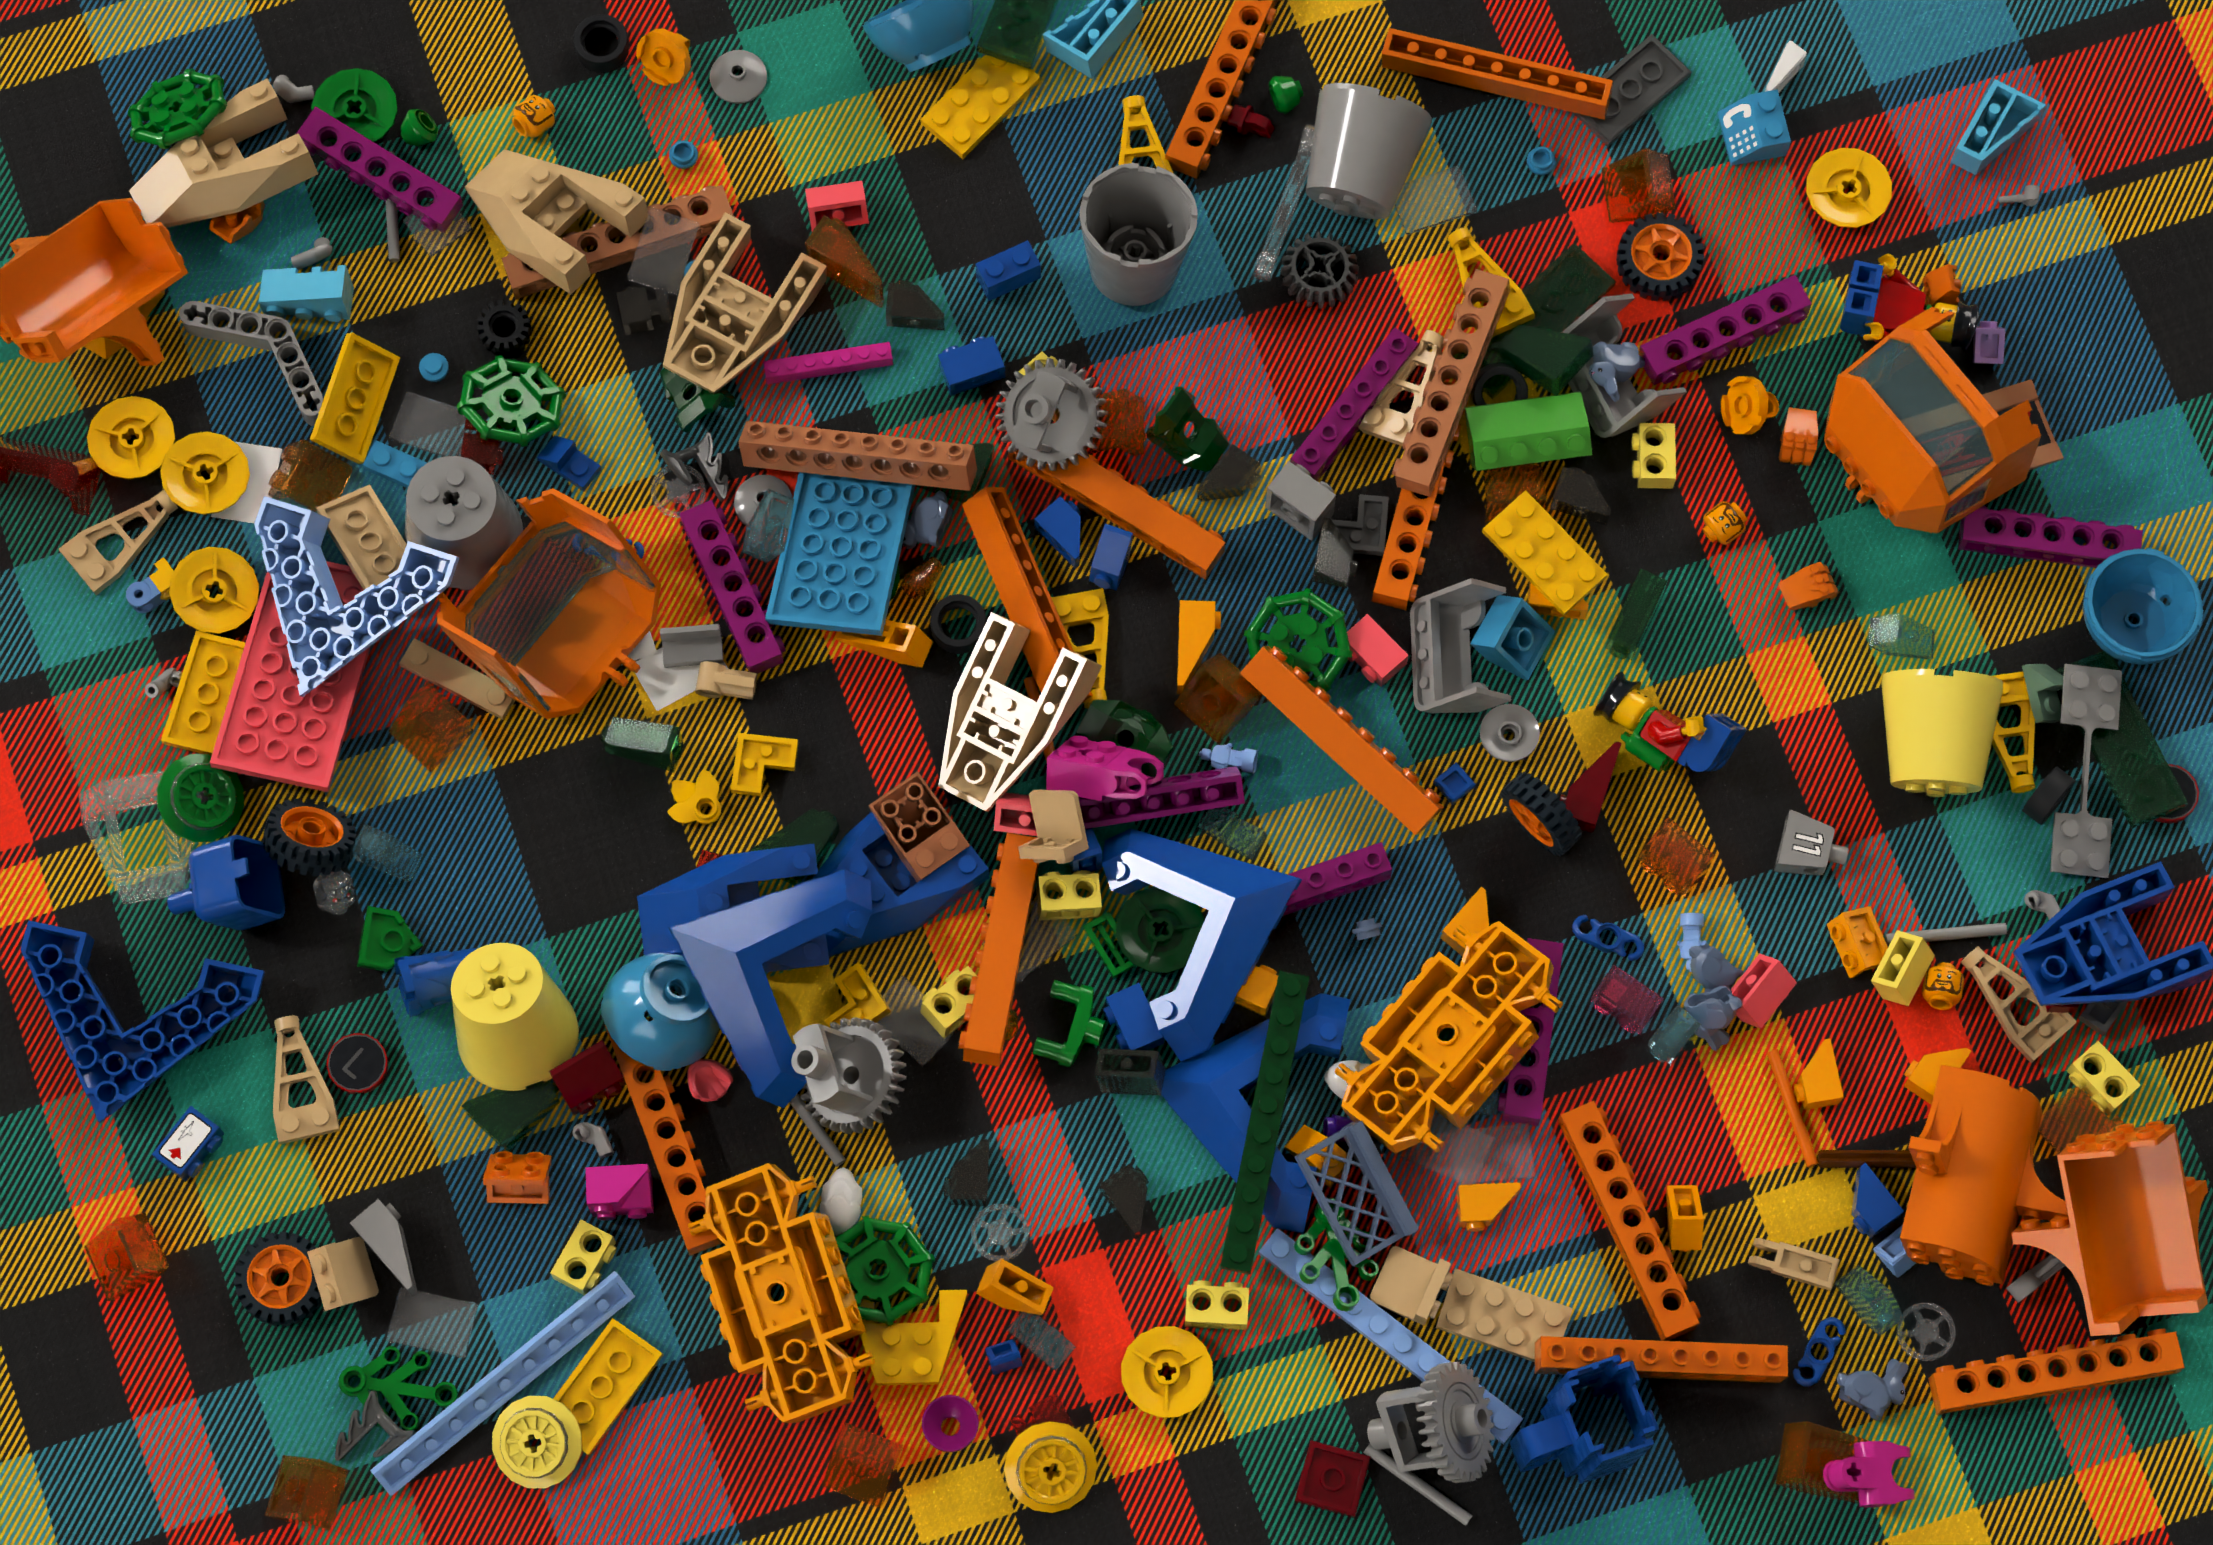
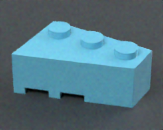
M1140 0L1092 1L1087 5V9L1075 17L1073 15L1065 19L1064 24L1053 31L1049 29L1042 34L1047 52L1093 79L1144 17Z
M1994 79L1958 143L1950 162L1977 175L2040 120L2046 104Z
M337 265V271L322 272L323 268L321 266L312 267V272L298 273L297 268L263 270L259 295V305L262 312L277 317L294 315L303 320H309L312 317H321L332 322H339L341 319L350 320L354 286L346 265Z

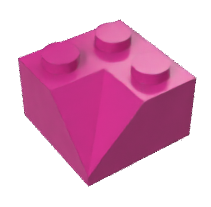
M648 1164L585 1167L586 1201L592 1217L597 1216L598 1220H614L616 1215L628 1214V1218L640 1219L647 1217V1213H654L653 1176Z

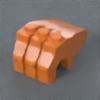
M264 201L241 212L212 218L209 230L228 243H234L251 233L263 220Z
M1946 264L1926 274L1922 281L1924 293L1926 294V305L1930 304L1934 307L1938 302L1958 305L1961 280L1954 279L1956 277V265Z
M1788 408L1780 437V462H1790L1791 464L1805 466L1811 465L1818 443L1817 411Z
M1822 562L1806 566L1778 583L1785 602L1792 611L1805 607H1816L1820 601L1827 598L1832 600L1839 593L1832 575H1830L1828 566L1822 564Z

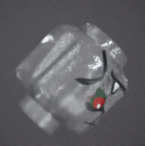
M341 869L337 873L331 871L330 875L327 876L320 872L319 876L314 880L313 890L319 909L330 912L332 915H340L345 913L348 907L355 902L356 895L352 878Z

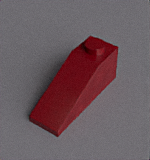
M1616 741L1570 786L1567 796L1562 794L1560 796V801H1563L1566 805L1565 808L1572 812L1573 818L1578 821V826L1581 827V830L1590 833L1594 832L1622 744Z

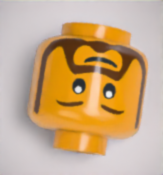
M531 95L514 108L512 123L522 136L536 138L554 125V113L556 110L549 99Z
M1722 501L1704 514L1703 520L1706 526L1702 530L1712 543L1717 540L1719 543L1727 545L1745 532V522L1748 519L1735 502L1730 504L1729 502Z
M1945 962L1938 963L1937 966L1927 969L1922 989L1923 998L1935 1009H1951L1962 998L1963 974L1955 969L1954 965Z

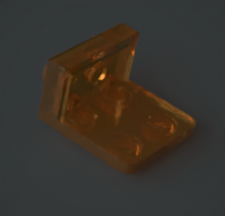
M1127 389L1097 395L1096 398L1106 399V403L1099 406V409L1108 411V415L1099 417V420L1106 423L1107 427L1097 428V431L1104 437L1103 439L1093 438L1092 441L1098 448L1095 450L1086 447L1087 453L1092 454L1120 448L1133 456L1144 454L1146 435L1144 431L1145 404L1143 399Z
M303 439L288 444L281 455L282 465L271 476L269 480L271 488L267 495L276 500L289 497L317 513V507L341 497L352 473V467Z
M1530 463L1483 470L1486 492L1485 526L1525 490L1546 510V493L1541 465Z
M2074 1087L2041 1116L2038 1132L2059 1154L2066 1148L2067 1144L2077 1142L2076 1137L2079 1135H2099L2116 1131L2115 1126L2125 1123L2118 1115L2110 1120L2082 1089Z

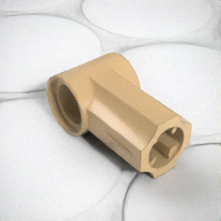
M703 661L700 663L695 693L708 698H720L721 695L753 700L756 690L757 673L727 669L722 664Z

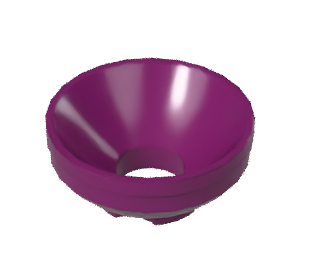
M946 1395L935 1399L928 1405L922 1417V1429L926 1440L934 1448L943 1452H957L966 1448L972 1443L978 1432L979 1421L975 1408L969 1401L956 1395ZM954 1418L959 1421L960 1430L957 1434L950 1436L943 1433L941 1425L945 1419Z

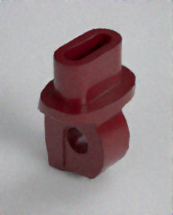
M1236 104L1227 121L1228 125L1238 128V133L1244 135L1250 131L1254 134L1270 138L1274 131L1271 120L1261 114L1254 113L1253 106L1251 105L1245 108Z

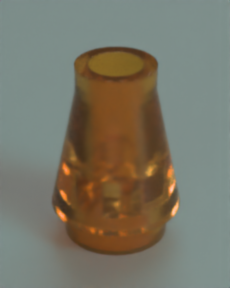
M930 557L927 561L904 575V580L901 583L904 592L915 600L925 597L938 574L943 570L942 564L936 558Z

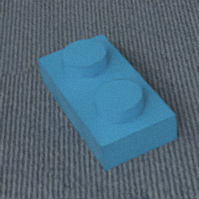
M375 440L363 463V468L408 488L413 476L427 462Z

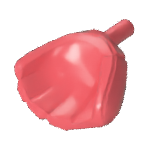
M712 1059L698 1060L687 1069L690 1092L695 1099H700L703 1102L717 1101L718 1098L726 1094L733 1082L731 1072L721 1063Z

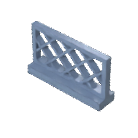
M1362 1121L1347 1124L1340 1131L1295 1156L1351 1266L1357 1265L1404 1236H1409L1419 1230ZM1344 1137L1349 1147L1346 1158L1332 1154L1335 1141ZM1327 1147L1326 1152L1320 1151L1321 1149ZM1313 1154L1324 1156L1321 1173L1312 1171L1306 1158ZM1330 1159L1345 1163L1341 1179L1326 1175ZM1350 1165L1359 1167L1363 1173L1360 1186L1346 1182ZM1325 1180L1339 1184L1335 1201L1326 1198L1322 1192ZM1345 1186L1359 1190L1355 1207L1341 1203ZM1365 1192L1374 1195L1377 1200L1375 1213L1361 1209ZM1339 1207L1353 1211L1349 1228L1341 1226L1337 1220ZM1359 1213L1373 1217L1369 1234L1355 1230ZM1379 1219L1389 1223L1394 1232L1393 1235L1386 1239L1375 1236ZM1354 1234L1368 1238L1365 1251L1357 1256L1351 1247ZM1373 1241H1378V1242H1379V1243H1377L1376 1245L1372 1246V1245H1373Z

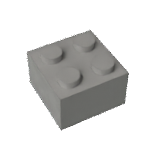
M1288 461L1267 487L1265 508L1313 541L1327 524V520L1331 519L1334 514L1336 494H1334V490L1323 481L1319 483L1313 479L1305 467L1299 464L1295 466Z

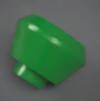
M1274 76L1269 82L1270 94L1278 112L1288 114L1300 104V97H1303L1304 94L1299 80L1294 81L1292 77Z
M410 109L401 124V137L407 144L417 147L434 142L438 136V127L432 117L421 109Z

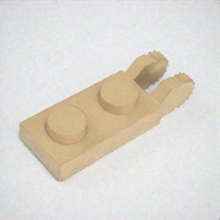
M1754 1238L1753 1246L1760 1250L1775 1252L1776 1255L1774 1261L1759 1256H1750L1748 1264L1762 1270H1769L1771 1273L1831 1291L1839 1259L1784 1242L1776 1243L1762 1238Z

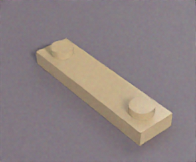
M415 638L399 662L402 668L504 720L515 702L490 677Z

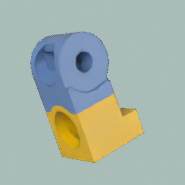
M164 557L154 563L158 571L144 579V581L134 582L127 588V601L136 612H150L170 598V580L174 570Z

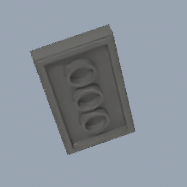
M1651 34L1601 77L1613 80L1612 96L1605 120L1578 113L1574 114L1609 147L1690 78L1692 72Z

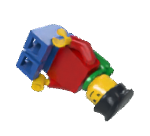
M1889 253L1878 258L1880 265L1858 260L1854 261L1840 323V329L1844 332L1860 334L1864 340H1874L1876 343H1879L1898 326L1932 307V305L1927 304L1924 309L1926 294L1920 291L1914 283L1896 268V259ZM1959 301L1958 305L1943 302L1936 303L1934 308H1938L1940 313L1943 314L1950 311L1954 312V316L1929 331V333L1935 340L1951 343V347H1961L1963 351H1966L1978 324V305H1967Z
M1622 671L1615 675L1595 707L1593 715L1603 716L1609 722L1616 721L1626 729L1634 731L1633 734L1627 732L1621 734V739L1626 743V750L1659 772L1662 770L1668 771L1675 761L1682 766H1689L1696 772L1717 771L1727 763L1747 731L1745 727L1723 713L1707 714L1704 720L1702 716L1688 717L1684 721L1667 710H1659L1655 706L1652 707V700L1639 691L1641 682L1626 680Z

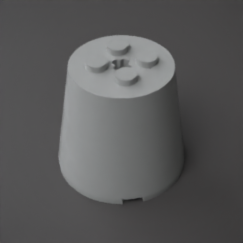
M1330 83L1324 85L1323 90L1320 89L1306 185L1307 196L1340 215H1351L1366 219H1385L1389 217L1430 129L1432 117L1426 110L1398 95L1395 100L1379 95L1380 89L1351 83Z
M1139 163L1118 165L1098 175L1083 194L1079 218L1091 277L1098 290L1112 301L1130 306L1149 304L1163 297L1174 284L1195 234L1198 213L1196 202L1190 189L1172 172L1159 166L1156 169L1139 166Z
M461 456L440 457L422 466L410 481L406 494L405 542L406 544L408 541L459 557L460 559L449 587L460 588V590L473 589L522 533L523 524L514 501L480 464Z

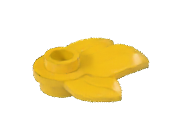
M703 769L699 773L696 783L684 780L672 781V795L677 803L667 811L670 817L684 824L694 821L701 824L715 822L721 815V805L717 799L719 784L715 777L709 771ZM709 806L712 808V811L709 814H703L701 809Z

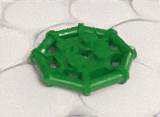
M191 68L186 69L180 75L164 81H154L151 83L152 87L136 104L131 105L128 110L132 126L130 137L137 143L146 142L158 145L161 149H168L171 144L195 135L198 137L204 134L203 130L219 113L224 112L227 107L223 94L224 80L217 74L206 75L198 73ZM196 84L203 85L200 89L195 88ZM149 120H150L149 123L143 125V121H149Z
M499 355L495 356V360L474 371H466L462 376L464 383L460 402L457 404V410L459 414L464 415L481 434L480 438L483 440L493 439L520 444L521 447H525L534 439L549 431H556L560 427L559 418L562 402L566 397L565 390L557 386L542 369V364L539 362H522L506 359ZM495 372L498 373L497 375H495V376H493V377H491V378H489V379H486V377H488L489 375H491V374H493V373H495ZM518 372L520 377L512 376V373ZM537 379L544 389H541L534 380ZM474 388L483 390L482 397L473 398ZM509 396L512 399L516 397L518 399L517 402L511 403L506 401V397ZM541 401H550L549 412L541 408ZM482 409L489 416L487 423L476 412L477 410ZM535 419L541 422L526 430L525 424ZM499 424L504 429H499L496 427ZM516 427V431H510V429Z
M1305 588L1304 591L1275 597L1269 595L1265 598L1266 602L1249 628L1244 630L1243 636L1247 638L1250 659L1261 649L1259 640H1267L1268 646L1271 648L1276 646L1286 654L1288 658L1285 661L1292 668L1298 666L1305 673L1313 672L1316 680L1308 682L1315 689L1319 686L1326 692L1332 689L1331 685L1349 657L1352 658L1353 651L1350 650L1344 620L1346 614L1343 610H1338L1317 596L1309 588ZM1301 604V613L1285 616L1281 608ZM1311 606L1329 618L1323 623L1316 620L1309 614ZM1273 613L1278 621L1272 626L1270 633L1260 632ZM1334 626L1338 647H1330L1327 628ZM1299 635L1300 639L1306 640V645L1302 646V652H1297V649L1291 646V642L1295 641L1294 636ZM1328 654L1336 655L1324 674L1319 668L1322 661Z
M869 1215L862 1216L861 1221L835 1237L840 1253L848 1257L846 1272L851 1287L856 1293L855 1299L862 1320L886 1323L887 1326H891L901 1316L919 1304L927 1302L929 1298L927 1295L929 1280L935 1257L934 1254L928 1252L911 1229L910 1223L869 1218ZM873 1231L895 1234L893 1240H879V1238L874 1237ZM865 1233V1241L853 1249L847 1245ZM903 1240L906 1241L915 1256L908 1258L899 1246ZM874 1263L878 1266L885 1265L884 1275H872L871 1265ZM910 1267H919L916 1286L907 1282ZM903 1290L910 1295L891 1308L889 1301L891 1298ZM863 1299L874 1303L882 1302V1310L860 1307Z

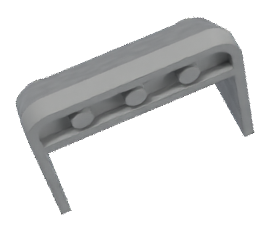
M1633 294L1602 297L1561 332L1552 343V354L1572 391L1582 393L1588 421L1595 433L1603 438L1616 436L1638 426L1640 423L1659 416L1687 393L1686 389L1682 387L1659 391L1645 389L1638 394L1632 382L1628 379L1625 382L1616 381L1620 399L1614 402L1605 391V388L1595 383L1589 375V367L1593 364L1590 352L1592 347L1598 342L1616 344L1620 340L1622 325L1616 314L1635 299Z
M1470 578L1415 600L1410 610L1413 697L1417 710L1426 713H1473L1511 701V695L1489 690L1485 684L1480 682L1472 683L1470 629L1479 626L1485 618V601L1506 593V587Z

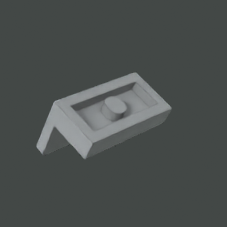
M719 624L660 629L664 668L700 665L703 661L724 663L722 633Z

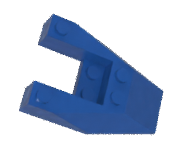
M869 813L844 836L819 869L818 874L813 877V879L821 878L832 874V872L846 869L871 880L872 913L862 939L846 937L832 930L824 933L826 934L828 956H834L917 930L988 880V867L970 845L917 883L890 844L873 813Z
M815 844L723 855L637 896L644 955L650 953L683 955L677 940L673 939L668 928L694 921L696 918L720 910L723 911L732 908L731 906L760 897L758 881L818 874ZM822 934L762 963L764 971L772 972L829 965L826 934Z
M2161 861L2081 892L2014 950L2013 954L2040 1006L2137 1001L2179 991L2208 980L2213 973V958L2203 940L2149 961L2126 917L2166 901L2174 890L2175 886Z

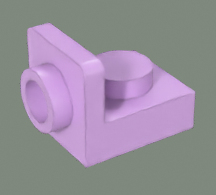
M1980 321L1979 326L1976 327L1973 339V363L2003 364L2005 328L1997 327L1996 321Z

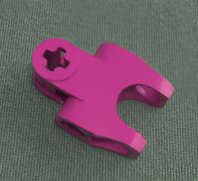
M1889 1441L1854 1443V1456L1843 1460L1830 1461L1823 1470L1824 1482L1832 1491L1858 1492L1859 1507L1878 1508L1915 1499L1914 1490L1900 1487L1892 1476L1894 1461L1911 1457L1910 1448L1907 1446L1897 1445Z

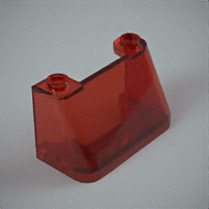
M0 437L1 483L7 484L11 471L50 479L51 484L60 490L64 497H68L71 500L73 513L88 516L100 477V468L91 456Z

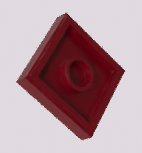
M1310 1440L1294 1502L1355 1518L1371 1456Z

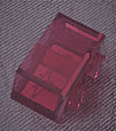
M1613 965L1594 991L1590 1001L1594 1003V1008L1606 1016L1611 1014L1617 1018L1619 1025L1630 1033L1637 1032L1641 1035L1660 1008L1664 998Z

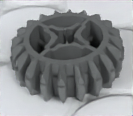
M1318 231L1316 238L1312 239L1307 233L1304 237V242L1297 238L1294 241L1295 247L1289 246L1287 248V255L1282 257V264L1284 266L1281 267L1280 274L1285 276L1282 280L1283 285L1290 286L1288 288L1289 296L1297 294L1296 301L1298 303L1306 299L1308 308L1313 305V302H1316L1321 310L1324 302H1328L1329 306L1333 307L1335 306V298L1343 303L1345 294L1351 295L1353 292L1352 285H1356L1358 281L1356 274L1359 273V266L1355 264L1357 262L1356 254H1350L1352 247L1350 245L1342 247V237L1333 241L1331 232L1327 235V238H1321L1322 234ZM1304 259L1307 269L1304 271V275L1299 277L1296 267ZM1337 264H1340L1343 269V275L1336 282L1332 271L1335 270ZM1320 269H1324L1325 272L1320 273ZM1314 285H1319V286H1322L1323 288L1313 287V286H1314Z

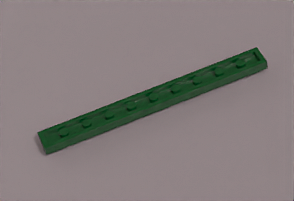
M1279 971L1220 1269L1251 1274L1309 976Z

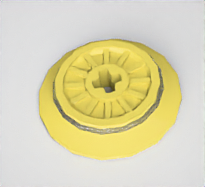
M527 1396L512 1402L499 1415L492 1432V1451L498 1467L511 1481L526 1488L545 1489L562 1482L575 1469L582 1453V1433L576 1417L563 1403L548 1396ZM534 1437L541 1440V1445L537 1446V1451L535 1446L529 1445V1440L534 1439Z

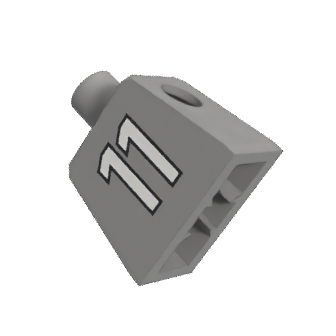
M1789 810L1784 823L1774 871L1823 875L1828 861L1845 865L1849 848L1832 844L1835 832L1833 827L1796 811Z

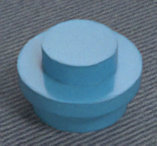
M678 141L670 148L669 159L675 167L687 169L696 163L698 151L691 142Z
M1536 147L1527 156L1529 170L1537 175L1548 174L1555 167V155L1547 147Z
M430 353L421 359L419 370L424 379L437 382L445 378L449 371V365L443 355Z

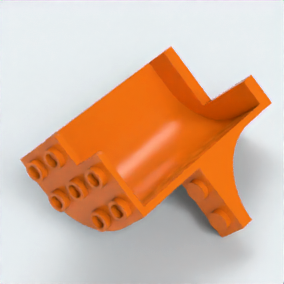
M132 198L99 201L50 235L17 238L10 243L15 256L0 268V336L7 344L14 342L21 348L19 350L20 355L38 363L61 362L87 343L102 337L113 340L125 347L135 357L140 366L158 365L165 360L160 351V344L153 338L147 327V320L139 312L138 308L187 275L188 271L184 265L183 257L177 252L171 241L168 229L161 222L145 223L139 206Z
M1941 1065L1926 1124L1919 1137L1911 1136L1908 1146L1916 1166V1172L1900 1240L1907 1256L1913 1262L1925 1265L1929 1264V1261L1938 1263L1941 1271L1949 1278L1962 1280L1963 1277L1973 1278L1977 1283L1992 1286L1994 1283L2003 1284L2013 1242L2011 1232L2016 1229L2018 1216L2022 1215V1218L2025 1220L2039 1219V1222L2041 1219L2050 1221V1219L2056 1217H2068L2065 1200L2050 1192L2040 1181L2034 1170L2033 1154L2043 1112L2039 1100L2033 1093L2024 1087H2019V1089L2012 1088L2009 1085V1080L1979 1071Z
M2152 1121L2146 1123L2145 1127L2134 1128L2133 1123H2126L2115 1126L2116 1131L2099 1135L2083 1134L2077 1136V1142L2067 1144L2066 1148L2057 1155L2068 1217H2056L2050 1219V1222L2039 1223V1219L2024 1220L2020 1222V1226L2011 1232L2013 1245H2029L2045 1250L2058 1258L2072 1272L2082 1291L2090 1336L2121 1334L2140 1316L2198 1313L2208 1304L2198 1242L2199 1215L2203 1199L2208 1193L2206 1180L2195 1181V1177L2184 1176L2175 1124L2164 1125V1121Z

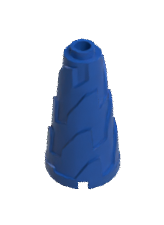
M478 948L453 952L446 950L395 958L396 975L401 974L398 985L409 1017L420 1015L426 1010L451 1002L453 974L460 962Z

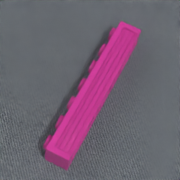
M890 342L767 360L763 361L768 385L893 365Z

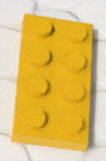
M997 42L920 119L921 125L960 158L964 159L1041 82L1040 76L1000 42Z
M353 332L347 333L310 440L357 464L364 463L400 357Z
M1526 490L1482 529V533L1563 616L1607 578L1608 574Z
M196 630L161 738L162 744L212 755L246 642Z
M614 1318L611 1319L553 1398L563 1403L576 1417L582 1433V1452L588 1456L592 1454L663 1357L662 1352Z

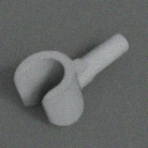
M2027 185L2024 188V194L1998 197L1999 204L2022 202L2026 206H2035L2039 201L2040 187Z

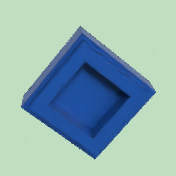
M1457 762L1433 781V784L1452 805L1476 786L1475 782Z

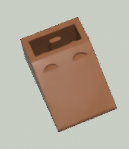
M918 771L868 805L899 858L917 883L970 846Z

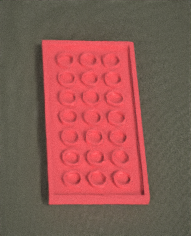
M326 561L344 606L354 600V596L363 591V588L348 565ZM267 572L211 756L210 766L212 768L329 792L370 647L304 697L300 696L297 687L299 684L297 672L292 668L286 646L288 641L282 631L271 589L274 587L270 573Z

